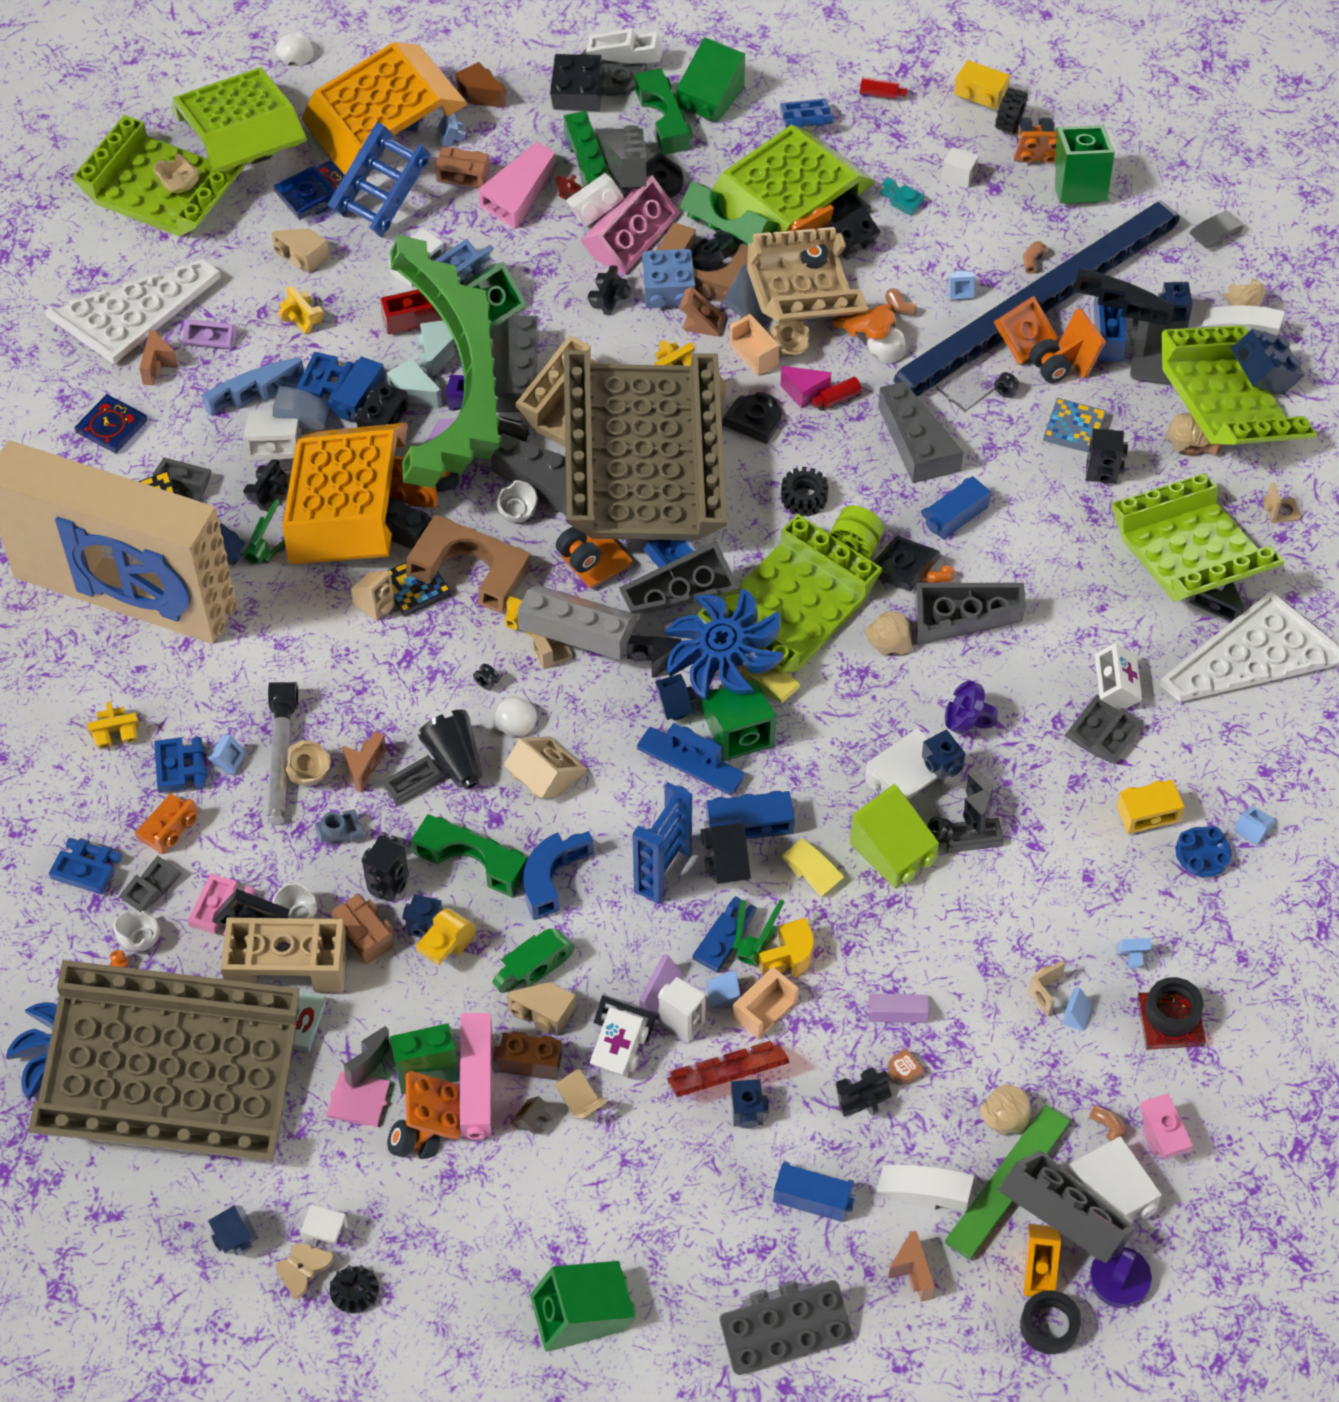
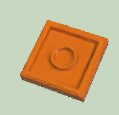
M1035 296L1030 297L993 321L1018 365L1030 359L1029 353L1038 342L1045 339H1052L1054 341L1059 339Z

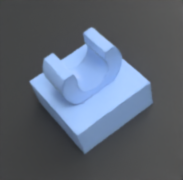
M454 113L448 117L444 114L437 127L441 145L450 147L454 139L462 141L466 135L465 131H461L464 124L456 121Z
M958 270L954 271V273H949V299L974 298V272Z
M223 735L219 743L215 745L212 756H209L208 759L215 766H220L226 774H235L246 751L231 735Z
M1151 938L1122 939L1117 943L1118 955H1127L1128 968H1140L1143 966L1142 954H1147L1152 950Z

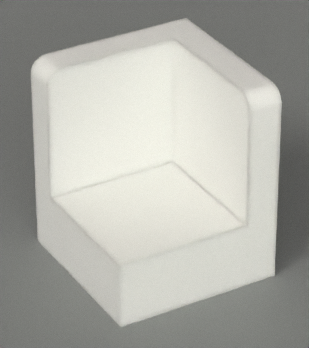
M952 147L943 161L941 179L968 188L977 173L979 155Z
M310 1205L300 1231L303 1244L315 1247L318 1240L336 1243L340 1231H346L348 1227L346 1215Z

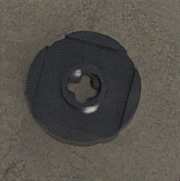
M719 232L713 234L715 239L707 241L704 238L690 249L693 267L695 269L709 267L710 270L721 267L723 260L738 250L732 235L729 232Z

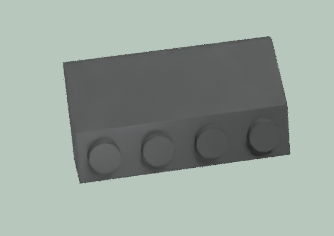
M513 315L490 330V339L493 340L491 356L495 361L493 376L496 377V386L494 391L495 396L498 397L496 412L521 413L516 407V402L536 378L539 344L538 316Z

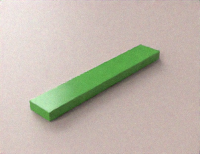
M1044 1105L967 1209L966 1213L947 1236L945 1244L968 1260H971L1014 1202L997 1191L1014 1164L1040 1150L1048 1155L1070 1125V1120L1049 1106Z

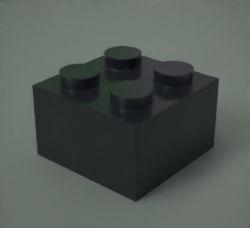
M555 54L550 97L554 110L600 111L605 72L601 55Z
M738 817L704 821L705 828L700 829L702 846H705V849L708 850V857H704L706 874L717 884L751 879L744 822Z

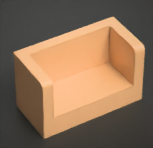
M751 314L730 325L729 345L758 376L779 365L780 345Z
M772 967L733 1004V1019L759 1040L798 1002L799 988Z

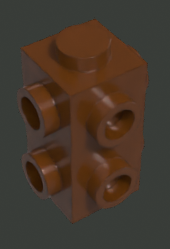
M517 1031L512 1033L503 1032L501 1043L496 1042L493 1059L498 1061L499 1072L557 1080L562 1058V1042L551 1036L534 1037Z

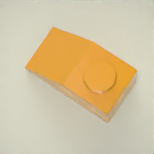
M1028 1224L1024 1265V1296L1032 1297L1034 1294L1046 1290L1056 1291L1061 1237L1060 1232L1051 1226Z

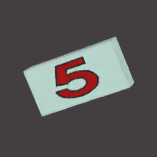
M300 991L293 1049L310 1052L327 1002L326 996Z

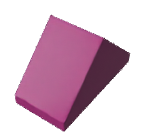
M781 366L780 386L803 408L812 403L811 400L818 396L819 391L831 386L832 372Z

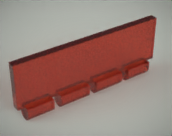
M770 1040L751 1046V1053H748L747 1049L744 1048L724 1054V1061L721 1062L717 1056L695 1063V1070H692L690 1065L671 1070V1077L667 1078V1081L676 1097H680L790 1063L780 1045L773 1046Z

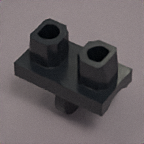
M610 265L607 273H598L595 284L599 291H590L587 296L591 307H601L604 315H611L616 302L620 301V299H627L631 294V288L627 284L628 281L618 275L617 265Z
M271 459L267 466L260 465L256 470V478L258 479L256 483L247 484L243 490L248 501L256 502L259 509L267 511L277 494L286 495L288 493L289 485L286 482L288 475L280 468L278 459Z
M871 1067L861 1073V1081L853 1084L847 1078L836 1082L839 1108L844 1117L865 1109L871 1115L879 1113L878 1104L892 1097L889 1087L890 1079L886 1071L879 1073L875 1068Z

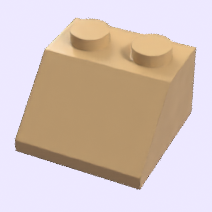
M550 736L519 738L504 763V766L511 771V776L530 788V793L540 799L557 797L587 771L585 766Z

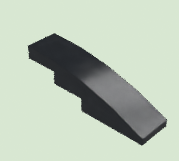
M1079 268L1075 293L1098 297L1097 305L1122 309L1120 317L1165 326L1171 325L1175 308L1171 303L1129 282Z

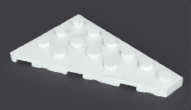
M201 259L191 262L186 266L176 267L174 272L159 276L158 273L138 279L135 282L122 284V288L108 293L103 290L87 295L82 299L68 301L69 305L54 310L49 307L45 312L47 318L111 363L116 364L148 337L150 330L156 331L220 279V271Z
M1270 591L1161 678L1159 685L1179 702L1338 666L1339 646Z

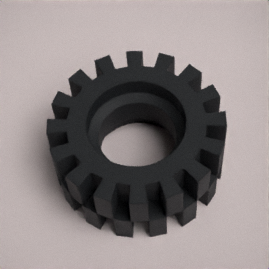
M1012 87L1006 90L995 120L996 129L1011 134L1016 133L1018 120L1025 113V107L1027 106V92Z
M798 467L794 468L793 474L789 471L786 473V477L782 479L781 502L784 503L786 510L790 508V513L792 514L795 511H798V514L803 516V512H806L807 516H812V511L815 514L819 513L820 508L823 510L828 498L826 477L822 478L823 473L820 471L815 474L814 468H811L810 471H806L807 467H802V471H799ZM809 488L814 493L811 495H800L795 490Z

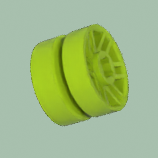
M851 505L842 509L829 534L867 559H870L885 532V527L882 520L874 512L861 506Z

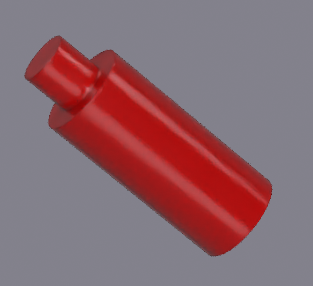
M862 77L860 94L897 100L898 96L906 97L908 88L899 87V82Z
M854 376L819 391L818 396L811 401L814 408L822 406L826 409L861 394L862 387L859 380Z

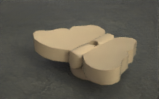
M296 1243L292 1246L291 1255L288 1256L287 1260L279 1261L276 1264V1270L293 1299H299L305 1294L308 1282L314 1278V1273L327 1269L333 1263V1255L330 1251H322L319 1248L312 1249L310 1245Z

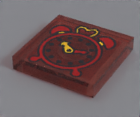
M1149 992L1138 993L1137 1001L1146 1050L1205 1046L1206 1038L1201 1017L1198 1025L1191 1032L1183 1036L1162 1034L1153 1028L1146 1018L1145 1005ZM1165 994L1160 996L1157 1001V1007L1160 1012L1169 1018L1184 1019L1191 1014V1005L1182 996Z

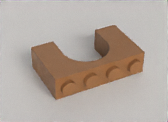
M673 222L657 251L690 250L696 244V229ZM740 244L731 262L720 270L706 272L693 268L695 290L705 298L722 302L743 264L747 265L748 246Z
M435 514L407 557L406 575L430 584L440 567L448 559L459 555L477 557L490 568L489 573L479 587L478 604L502 614L507 606L508 598L510 596L513 597L529 570L531 553Z

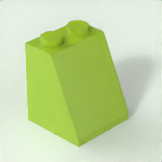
M895 783L852 815L849 844L894 888H897L902 883H909L923 867L928 868L936 861L939 842Z

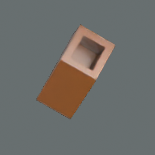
M480 62L455 73L457 91L469 104L499 108L506 106L505 95L507 91L503 83L498 82L493 77L492 72L488 68L486 69Z

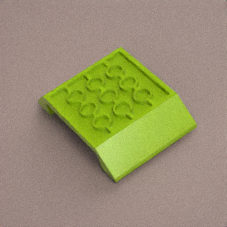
M262 67L177 95L172 99L171 109L179 122L187 121L205 145L209 163L216 172L229 171L237 165L251 163L257 158L274 155L277 151L294 148L300 143L307 141L292 104Z
M123 115L72 176V179L97 205L180 237L199 226L247 164L237 165L229 171L216 172L209 163L208 158L147 136L143 121ZM180 154L186 157L200 172L197 183L190 190L176 194L167 191L154 173V166L162 159L172 162L176 159L175 155Z
M790 125L723 171L712 189L722 194V208L730 220H735L741 217L747 210H750L778 222L775 232L791 231L795 221L811 216L815 210L825 207L849 189L860 195L875 184V180L810 131Z
M1244 325L1163 330L1162 370L1210 444L1238 445L1310 439L1317 436V433L1305 416L1286 417L1269 391L1255 388L1250 383L1231 350L1248 333Z
M1206 473L1194 475L1111 503L1123 542L1173 602L1284 565V560L1271 545L1258 549L1217 504L1218 486Z
M797 514L781 530V543L738 585L740 592L741 589L747 590L755 600L758 609L756 623L777 611L780 615L781 626L775 640L767 647L755 649L783 653V659L774 667L781 673L799 671L864 604L882 568ZM740 593L729 595L723 600L729 610V618L733 616L737 608ZM704 609L698 613V617L706 623L712 621Z

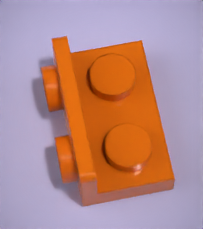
M170 793L135 832L136 838L163 855L169 847H173L176 844L180 834L196 821L198 812L195 801L189 798L185 802Z

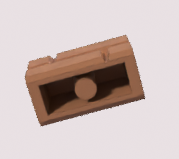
M442 147L435 167L437 182L474 188L482 187L486 183L490 172L489 154L481 151L460 150L456 147Z
M357 894L347 900L346 903H342L332 910V919H343L347 941L365 964L370 963L380 954L382 955L393 948L392 935L395 934L394 930L386 919L384 921L379 919L377 916L379 914L378 910L370 899L365 901L360 894Z

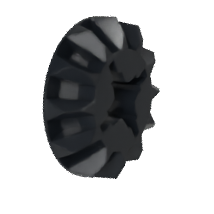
M348 1264L345 1269L337 1270L335 1277L330 1281L329 1294L331 1301L343 1312H363L370 1308L378 1297V1280L373 1271L366 1269L362 1264L360 1266ZM358 1279L361 1291L356 1290L350 1298L349 1289L345 1286L352 1285Z

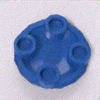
M1216 826L1193 827L1185 830L1179 835L1175 846L1176 858L1180 865L1190 874L1199 877H1213L1221 874L1229 866L1232 857L1229 843L1222 835L1221 829Z

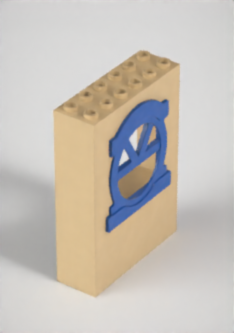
M11 440L7 441L0 452V537L14 578L211 644L215 642L218 635H222L227 619L237 609L238 601L235 598L234 585L230 575L231 570L228 566L227 553L225 552L223 536L219 526L220 521L217 517L215 506ZM100 545L111 547L115 560L104 557ZM127 553L145 565H130Z

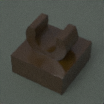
M537 1096L527 1099L510 1123L518 1130L528 1128L531 1133L540 1134L543 1130L538 1127L536 1123L537 1118H540L543 1122H549L552 1118L548 1112L542 1111L547 1103Z

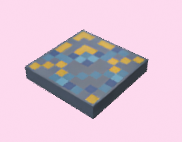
M1057 398L1043 441L1088 452L1092 429L1102 428L1107 410Z

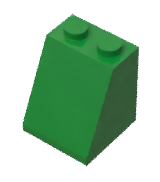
M704 37L676 88L678 107L717 123L745 88V53Z
M1104 125L1057 127L1055 191L1060 204L1097 203L1108 200L1115 151Z
M753 679L746 681L753 689V693L734 694L725 688L709 690L706 700L701 698V711L713 739L722 746L723 761L775 746L776 714Z
M449 1023L390 1036L401 1094L406 1093V1073L409 1071L451 1083L459 1081L455 1048Z
M619 1261L552 1266L530 1293L545 1352L623 1332L636 1318L635 1305L630 1299L627 1289V1277L622 1272Z

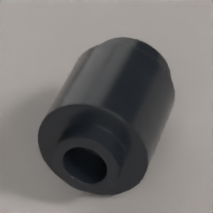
M499 416L498 435L501 436L503 433L526 442L529 426L524 425V422Z

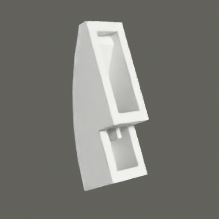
M632 28L590 35L586 53L587 55H601L603 60L613 62H660L663 43L658 32L635 35Z
M1240 305L1209 308L1202 327L1244 325L1248 332L1251 329L1278 336L1285 311L1267 307Z
M883 1165L876 1195L933 1210L938 1205L966 1213L974 1175L925 1166Z

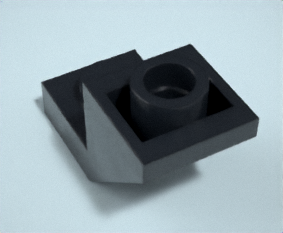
M974 770L967 774L966 794L968 797L965 798L963 818L968 826H972L981 835L985 833L992 807L993 785L978 770Z

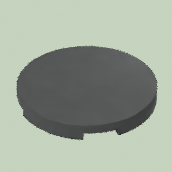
M602 59L605 70L602 95H622L635 90V74L647 71V63H622Z

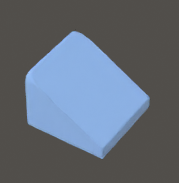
M1251 806L1240 816L1234 831L1250 842L1258 844L1276 820L1256 807Z
M736 971L728 972L707 981L711 1009L733 1006L740 998Z
M1079 987L1073 989L1063 1022L1064 1025L1083 1031L1090 1017L1092 1005Z

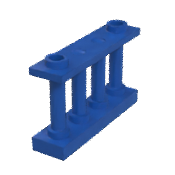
M376 122L327 205L343 217L350 210L372 222L369 228L382 238L384 233L390 229L394 216L421 171L427 167L431 154L420 144L415 151H412L391 140L393 134L384 125ZM387 148L409 160L403 172L379 161L384 149ZM373 169L397 181L390 193L366 181ZM360 190H364L384 201L377 214L354 202Z
M669 782L664 786L665 808L651 829L638 825L632 833L634 892L659 904L664 896V873L677 853L680 852L688 857L692 854V793L683 786H675Z

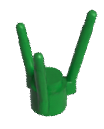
M278 499L272 504L265 519L264 517L259 518L250 541L243 551L244 558L252 564L260 565L262 561L269 563L271 558L286 546L284 539L269 551L268 542L262 539L279 504Z
M742 900L740 902L736 939L732 946L734 950H737L735 957L739 961L752 966L757 965L759 953L764 951L777 930V926L773 924L784 905V900H779L759 938L747 936L745 940H742L746 901Z

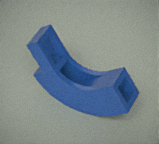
M589 831L582 834H573L564 841H562L557 832L544 839L530 854L525 865L523 880L526 905L533 921L560 910L559 896L553 886L552 879L563 866L594 854L593 838Z

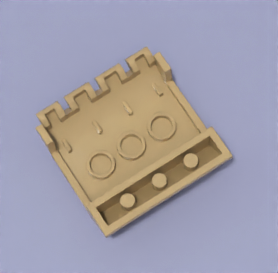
M834 227L818 228L817 238L815 229L796 230L795 239L793 231L773 232V241L770 232L753 234V242L748 243L747 270L761 312L777 321L867 313L868 307L862 290H850L838 257L846 247L842 234H836ZM825 244L828 248V258L824 266L818 269H811L806 267L807 263L803 264L801 262L800 253L802 251Z
M570 335L516 402L518 410L537 433L565 446L564 350L590 351V364H601L591 359V345Z

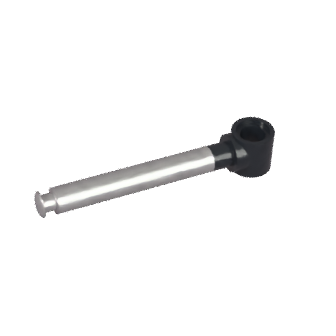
M269 682L268 685L269 709L274 714L268 814L271 817L268 818V822L274 825L284 822L282 816L285 814L286 767L288 765L290 716L295 712V709H298L299 704L297 682Z

